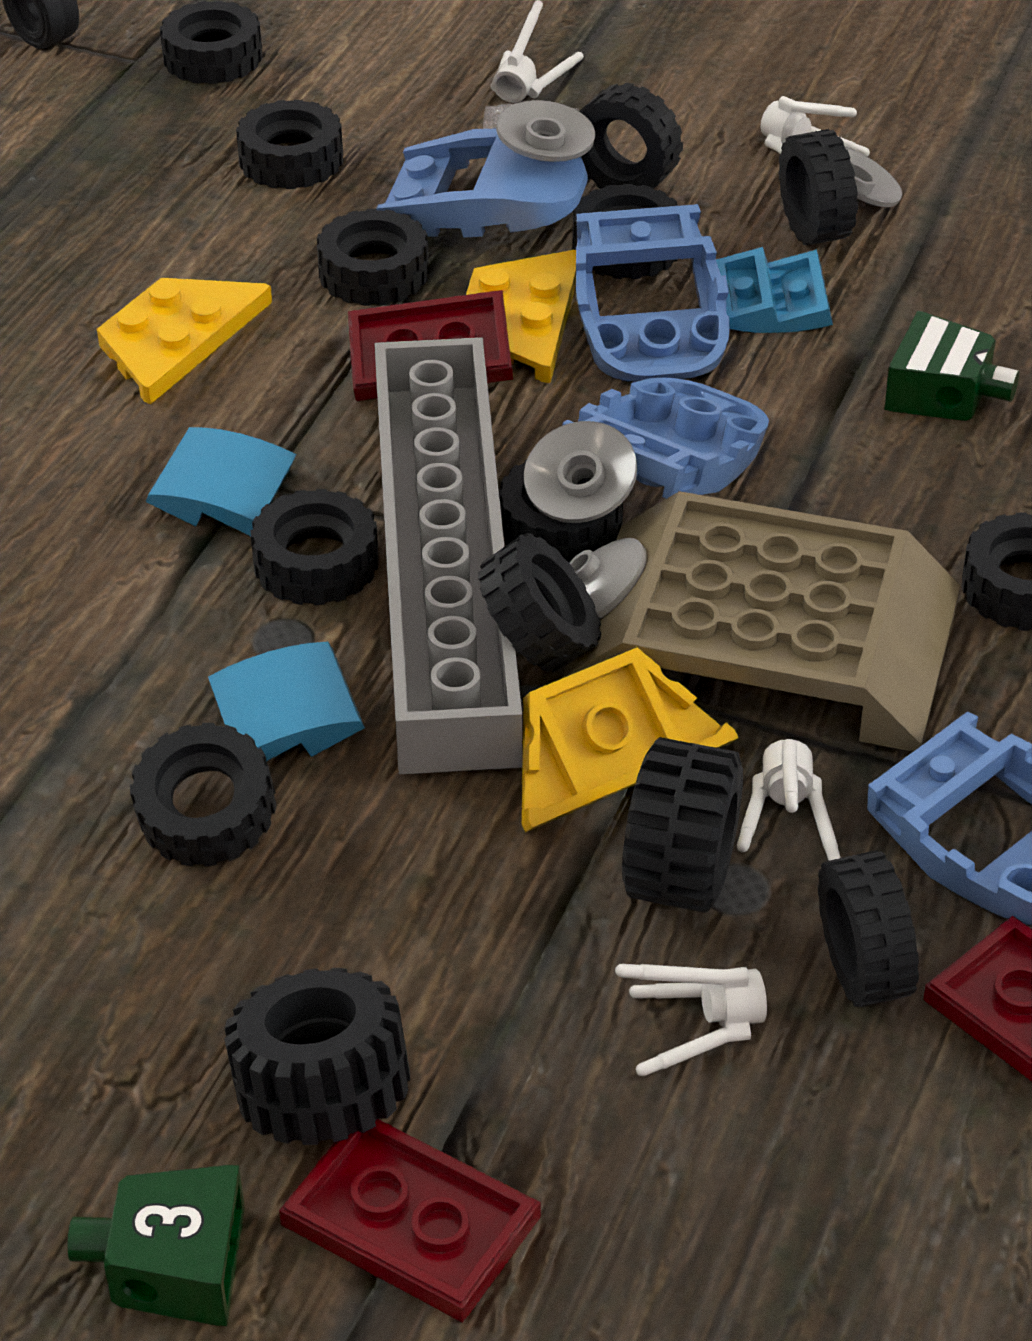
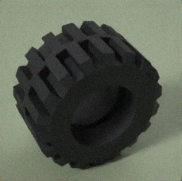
M662 737L656 739L650 747L638 773L624 838L622 877L629 898L703 913L708 912L716 902L727 875L740 813L743 768L738 752Z
M318 968L303 970V973L296 975L286 974L275 978L274 983L261 985L250 992L251 998L241 1000L233 1009L234 1016L227 1019L224 1028L226 1034L224 1040L240 1113L245 1122H252L253 1130L263 1136L273 1134L275 1141L287 1144L294 1140H300L303 1145H318L322 1140L333 1139L334 1143L349 1139V1134L357 1131L364 1133L376 1127L375 1121L377 1119L388 1118L397 1110L396 1102L404 1100L409 1090L407 1082L411 1078L399 1004L396 996L391 995L390 988L382 981H373L372 975L361 971L351 974L345 968H331L325 971H319Z

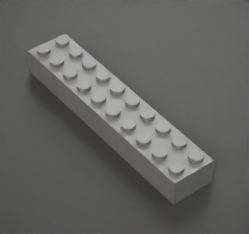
M483 338L375 343L399 774L522 767V708L516 651L507 637L503 636L494 618L491 617L485 598L481 594V582L478 580L481 563L504 547Z

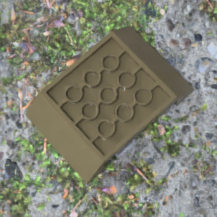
M678 491L621 526L616 540L634 538L645 547L647 562L644 571L623 601L600 619L601 626H599V631L601 632V639L597 641L598 644L569 663L565 668L562 678L638 647L663 669L863 706L860 742L912 752L922 746L961 585L909 531Z

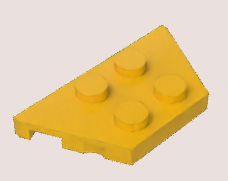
M576 250L474 268L466 295L503 290L512 364H514L515 359L535 368V379L551 383L576 288Z
M160 278L97 328L99 346L110 359L117 362L118 370L126 380L134 379L139 386L140 397L143 401L152 404L272 303L271 286L265 283Z
M638 647L533 690L523 698L522 826L525 833L634 786L646 753L659 737L715 748L726 746L739 737L735 729L725 722L723 725H719L693 703L697 697L679 682L671 681L665 677L660 666Z

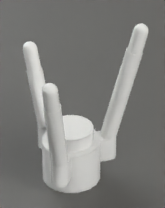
M540 0L534 2L513 51L507 50L504 52L498 71L490 85L491 89L507 102H520L526 95L537 98L544 87L574 67L584 57L583 53L576 52L539 79L536 78L535 65L530 58L523 55V52L543 7V3Z
M782 96L779 101H774L767 107L762 116L760 127L763 135L767 137L764 145L781 154V146L786 142L788 136L821 130L811 126V121L806 117L805 113L852 118L857 115V111L855 108L801 102ZM841 137L845 147L869 156L870 151L868 148Z
M793 739L779 740L770 744L763 755V772L754 775L752 779V795L737 842L738 851L746 852L749 849L766 797L770 796L775 802L785 805L786 810L790 813L797 811L798 803L803 801L804 798H808L828 861L841 858L822 796V780L813 774L811 750L807 745Z
M619 964L615 968V973L621 978L683 982L634 985L629 989V993L633 998L701 997L706 1020L709 1023L719 1021V1024L723 1027L639 1063L636 1066V1073L639 1076H647L661 1069H666L728 1042L750 1040L751 1030L749 1024L765 1022L767 1015L766 991L762 976L757 969L748 970L747 967L723 970L648 964Z

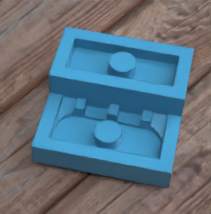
M763 247L716 259L721 276L726 275L729 290L726 299L729 329L755 333L799 332L833 325L817 249L772 262H767Z
M189 427L149 492L146 502L195 527L202 515L206 514L251 536L250 530H253L252 522L255 516L261 514V509L266 504L270 505L297 454L272 443L241 433L213 428Z
M328 641L288 646L240 661L208 676L224 724L235 727L237 732L243 735L246 733L252 737L258 749L261 747L267 761L302 743L312 757L365 728L335 652Z

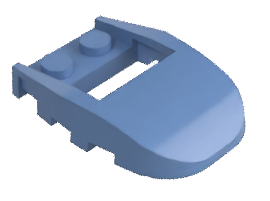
M496 128L472 129L406 147L403 151L405 162L386 202L378 204L376 210H393L395 213H404L411 216L412 220H417L422 224V229L426 230L429 237H438L439 228H461L463 238L483 237L485 226L506 224L510 233L531 230L555 223L570 214L581 200L587 184L588 174L581 157L560 162L531 159L509 149L498 137ZM487 157L473 190L447 192L456 170L468 168L469 160Z
M698 204L577 214L576 302L594 362L605 374L616 379L634 382L649 378L687 379L706 374L719 365L729 339V316L726 313V299L729 290L726 275L721 276L716 263L717 252L711 237L701 236L698 222L701 211ZM691 258L699 308L611 316L599 315L592 274L593 266Z
M649 378L631 383L630 394L621 396V392L610 389L601 394L600 405L595 406L588 403L581 408L578 422L595 421L604 423L620 431L629 440L636 455V480L648 486H664L662 497L666 499L678 491L698 495L721 491L735 480L756 457L769 423L767 415L748 401L701 383L677 378ZM566 420L563 422L562 426L573 422L570 420Z
M966 712L868 785L867 810L930 878L994 914L1007 919L1014 916L1024 924L1032 925V831L979 873L975 871V863L954 848L948 852L928 835L931 823L994 775L1032 804V744L1013 734L998 742L976 729L978 716Z

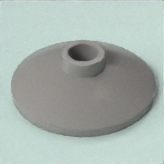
M543 100L523 101L505 108L497 119L496 131L500 140L509 149L531 159L550 162L568 161L586 154L594 144L595 129L590 120L581 112L564 104Z
M845 147L849 152L850 161L855 172V182L858 191L857 204L860 201L880 207L896 206L902 198V190L895 178L869 157Z
M595 421L573 422L549 432L534 446L524 468L525 488L534 506L544 515L557 521L568 523L592 521L616 509L631 492L637 476L636 455L629 440L614 427ZM583 478H592L584 484L576 485Z
M623 538L604 545L594 552L585 550L570 561L571 566L575 569V573L585 584L590 598L593 599L599 619L603 618L620 604L635 586L644 571L647 562V551L637 539Z

